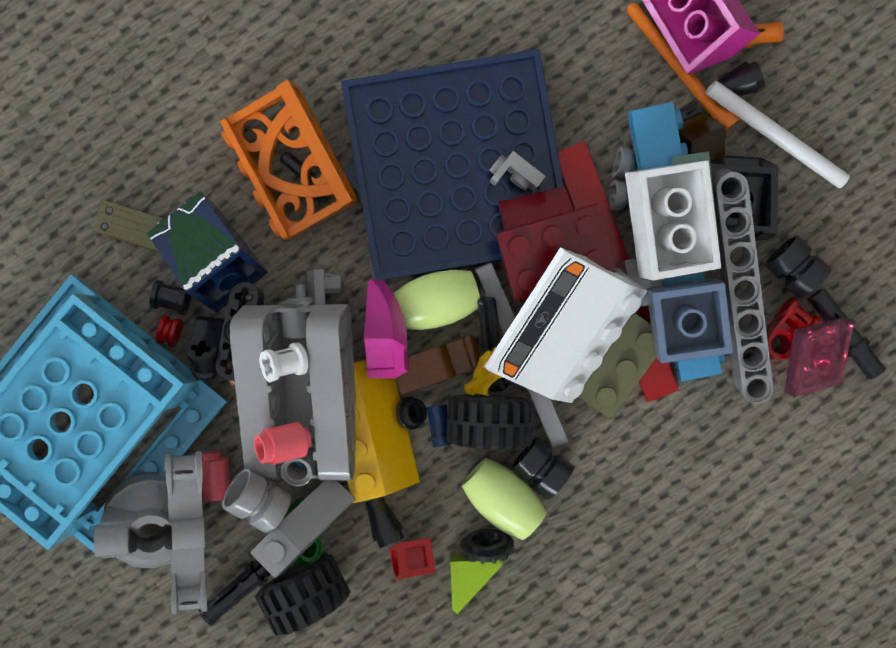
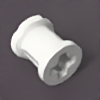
M299 342L291 343L286 349L278 351L267 349L260 353V367L264 378L268 382H274L280 376L292 373L303 375L308 370V357L304 347Z

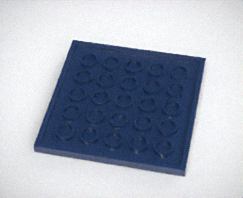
M540 49L341 81L375 279L389 280L502 260L495 232L504 230L498 202L563 186ZM512 151H514L546 177L534 191L529 188L524 191L510 180L512 174L508 171L494 186L490 183L494 174L489 170L501 155L508 158Z

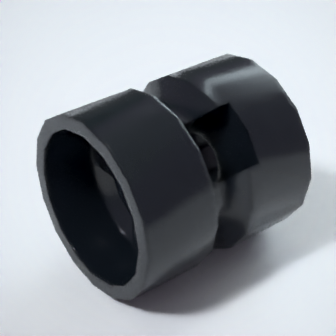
M795 235L783 243L767 259L765 266L778 279L784 277L786 279L785 286L798 299H801L815 290L828 277L832 269L819 255L811 256V247L799 235Z
M537 436L532 440V445L525 447L517 457L511 470L526 482L533 479V489L549 500L565 485L575 466L561 454L552 457L550 445Z

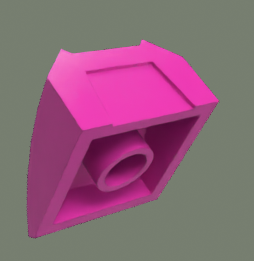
M378 279L368 281L364 330L367 378H397L408 372L407 330L404 316L391 289L384 280Z

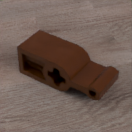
M474 335L408 356V372L395 378L400 394L402 395L475 370L480 353Z

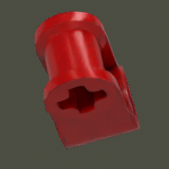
M795 297L790 298L781 306L774 319L766 327L771 360L790 358L803 341L813 333L821 321V318L817 315H810L798 305L799 300ZM775 336L781 341V349L778 353H775L771 347V341Z

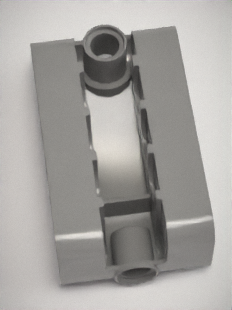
M291 299L283 301L279 305L242 306L233 316L230 323V344L244 469H250L266 480H280L283 478L288 484L297 487L304 486L310 479L353 480L355 472V377L352 319L349 304L311 305L309 300ZM299 342L304 347L308 357L307 372L303 375L292 373L280 376L278 380L268 382L264 378L260 367V353L267 349L273 351L286 349L291 343ZM292 422H299L302 427L308 429L311 436V447L308 448L305 457L275 465H270L269 463L262 464L258 460L254 448V437L261 434L264 429ZM294 461L302 462L306 467H300Z

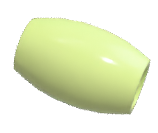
M446 270L427 274L406 283L393 292L403 313L406 329L409 330L433 329L459 321L478 309L477 301L480 298L475 278L472 272L467 270Z
M484 458L470 472L461 485L470 502L484 518L504 533L524 540L530 536L546 516L547 512L533 489L512 470L491 459Z

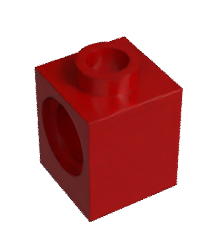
M430 538L397 543L389 547L395 581L436 572Z

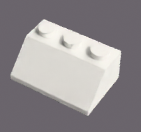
M709 161L626 172L625 178L638 276L649 280H659L720 269L721 261Z

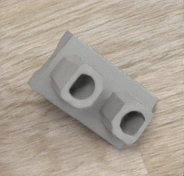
M324 269L306 272L308 297H306V284L296 285V298H287V300L305 299L309 300L311 305L325 304V294L340 293L341 277L340 275L324 273Z

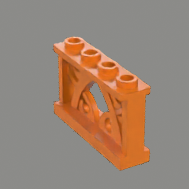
M287 79L277 85V88L231 116L220 120V123L224 129L221 132L223 139L231 149H235L240 159L237 161L240 171L246 178L251 179L255 187L253 194L256 201L262 208L267 209L271 217L269 224L272 231L283 240H293L343 210L360 203V200L298 84ZM284 100L286 105L273 121L263 114V112ZM250 120H260L268 127V130L265 133L259 129H251L257 134V139L254 143H249L244 136V127ZM296 126L300 131L298 139L290 140L282 133L285 129L291 135V129ZM278 140L292 148L301 149L309 147L311 154L306 158L301 168L302 185L287 182L272 174L273 155ZM253 152H260L259 160H257ZM317 166L321 170V176L317 179L311 176L314 185H310L309 171L312 167ZM273 189L283 193L277 198ZM335 196L336 202L315 213L314 197ZM300 197H305L307 202L306 215L297 222L290 220L285 213L286 204L293 203L295 212H298L301 207Z

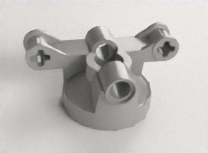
M196 451L194 455L172 456L171 453H165L166 474L149 472L133 476L113 490L105 502L100 525L94 526L95 557H116L133 567L153 569L171 564L172 615H177L182 610L200 609L202 612H207L204 566L205 533L202 510L201 451ZM149 523L157 524L161 527H164L165 524L172 525L168 532L156 538H143L130 529L131 527L138 529Z

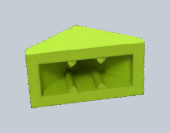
M462 554L450 555L452 610L456 614L464 608L501 568L503 561L497 560L496 564L486 562L482 565L480 561L470 562L468 557H464Z

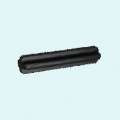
M491 296L479 298L477 301L483 353L493 351L494 347H497L501 341L496 300ZM502 377L493 382L488 390L490 392L503 391L506 388L505 378Z

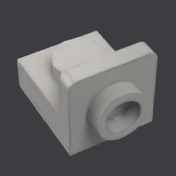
M512 151L508 158L501 155L489 170L494 174L490 180V183L494 186L508 171L512 174L510 180L524 191L527 188L534 191L546 177L514 151Z

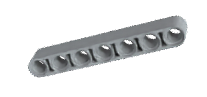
M720 169L712 174V184L721 256L719 274L720 280L725 283L733 348V353L730 354L735 387L749 402L761 404L771 397L773 393V380L749 185L747 179L742 174L729 169ZM732 177L735 187L731 193L723 195L721 185L727 178ZM737 212L739 215L737 225L727 229V217L731 213ZM737 247H742V257L738 261L731 262V252ZM743 280H747L746 290L739 295H735L736 285ZM751 314L750 323L744 327H739L740 318L743 315ZM749 347H755L754 354L750 358L743 359L745 350ZM759 379V384L756 388L747 390V386L752 380Z

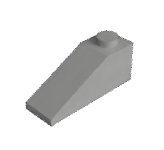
M325 480L291 511L250 553L274 578L284 574L356 498L338 480Z

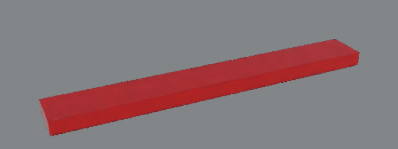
M583 141L558 151L562 180L573 209L595 203L600 205L614 266L617 268L616 263L630 259L612 211L609 209V203L586 142ZM647 305L639 307L635 313L651 324ZM657 357L639 381L646 402L679 391L669 362L661 363Z

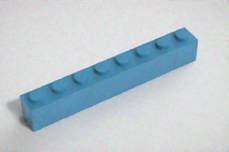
M673 102L627 112L637 170L672 165L671 157L688 154L686 143H680L678 132L679 129L683 128L682 115L679 108L674 109ZM703 271L664 278L662 282L664 286L710 278H705ZM725 355L675 361L676 376L683 382L722 374L720 363H725Z

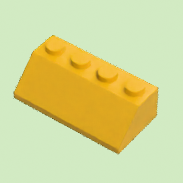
M366 359L354 362L355 472L353 480H347L349 491L356 498L352 503L386 496L420 483L408 430L402 428L396 418V406L400 401L396 379L367 378Z

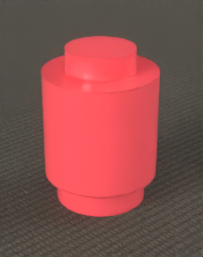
M299 422L267 428L261 434L254 437L255 453L262 464L269 463L270 465H275L305 457L308 448L311 447L310 433Z
M221 450L202 452V500H223L225 492L231 483L229 456L222 455Z

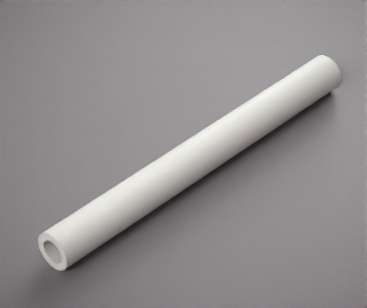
M715 80L708 87L705 93L707 96L837 188H842L850 178L849 174L720 82Z

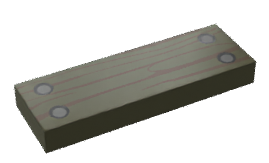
M102 200L93 232L158 251L147 233L163 218Z

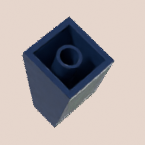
M201 191L194 197L187 199L180 208L168 217L160 220L147 233L186 293L216 313L228 304L230 292L235 285L241 282L254 284L268 273L217 206Z

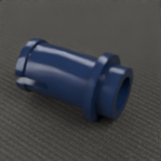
M447 404L427 407L426 411L428 412L431 433L428 441H432L433 447L451 445L452 443L446 440Z

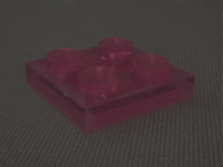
M841 318L795 329L784 392L797 397L842 384L854 323Z

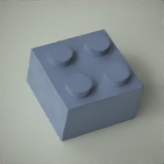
M712 278L646 288L654 352L661 363L733 353L726 288L723 281Z

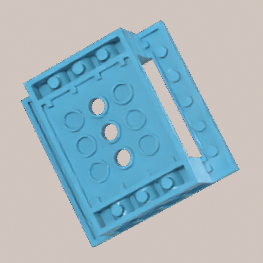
M71 274L0 361V512L47 550L74 536L95 553L94 526L100 525L105 504L99 508L92 500L163 412L178 406L182 408L122 483L130 477L149 472L166 474L165 453H171L172 456H184L228 403L229 399L208 382L197 380L193 377L191 368L161 344H157L154 338L78 276ZM82 384H87L93 389L94 396L88 404L81 402L77 395L78 388ZM60 411L70 416L71 425L67 431L58 429L55 424L56 415ZM37 439L45 441L48 445V454L44 459L37 457L33 452V444Z

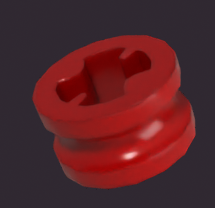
M164 315L157 328L156 343L163 344L167 342L169 347L174 348L180 338L183 327L182 319L176 318L172 321L170 316Z

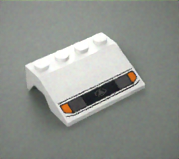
M560 247L484 367L492 373L552 400L572 403L582 393L584 384L593 371L601 365L603 356L611 344L620 337L622 328L630 316L639 309L641 300L647 293V290L618 268H615L616 272L608 271L587 257Z

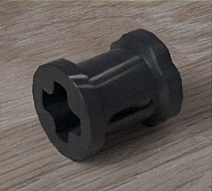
M156 280L151 289L149 305L151 309L157 310L159 307L177 310L180 315H186L190 306L191 295L186 293L184 288L165 285L164 281Z

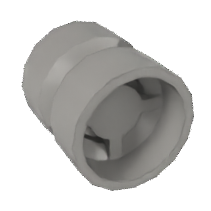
M246 468L230 483L223 497L222 508L240 519L246 518L251 526L267 534L273 531L283 520L289 508L291 497L288 492L271 483L267 485L265 478Z

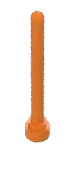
M630 3L627 6V14L709 113L711 118L724 125L725 131L737 123L740 118L726 108L721 107L716 101L705 94L707 91L705 86L695 74L688 75L667 40L637 3Z

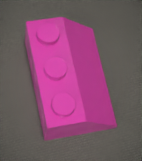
M642 0L688 75L735 56L760 34L739 0Z

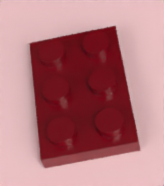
M597 203L495 232L514 301L530 296L560 247L583 255L608 271L616 272L600 205Z

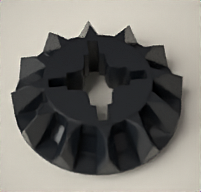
M496 529L476 530L461 540V554L464 557H468L470 562L480 561L482 565L486 562L496 564L497 560H508V556L514 553V540L510 535Z

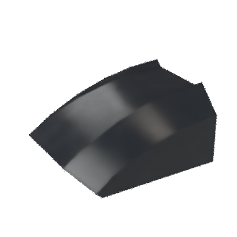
M722 156L710 162L711 174L720 169H729L742 174L747 179L755 241L769 240L777 234L778 166L761 157ZM732 177L727 178L722 183L721 191L723 195L733 191L735 182ZM737 212L731 213L727 217V229L737 225L739 221Z

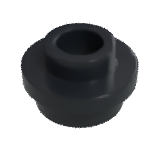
M409 396L402 398L398 402L396 418L402 428L414 430L425 422L427 411L425 404L421 400Z

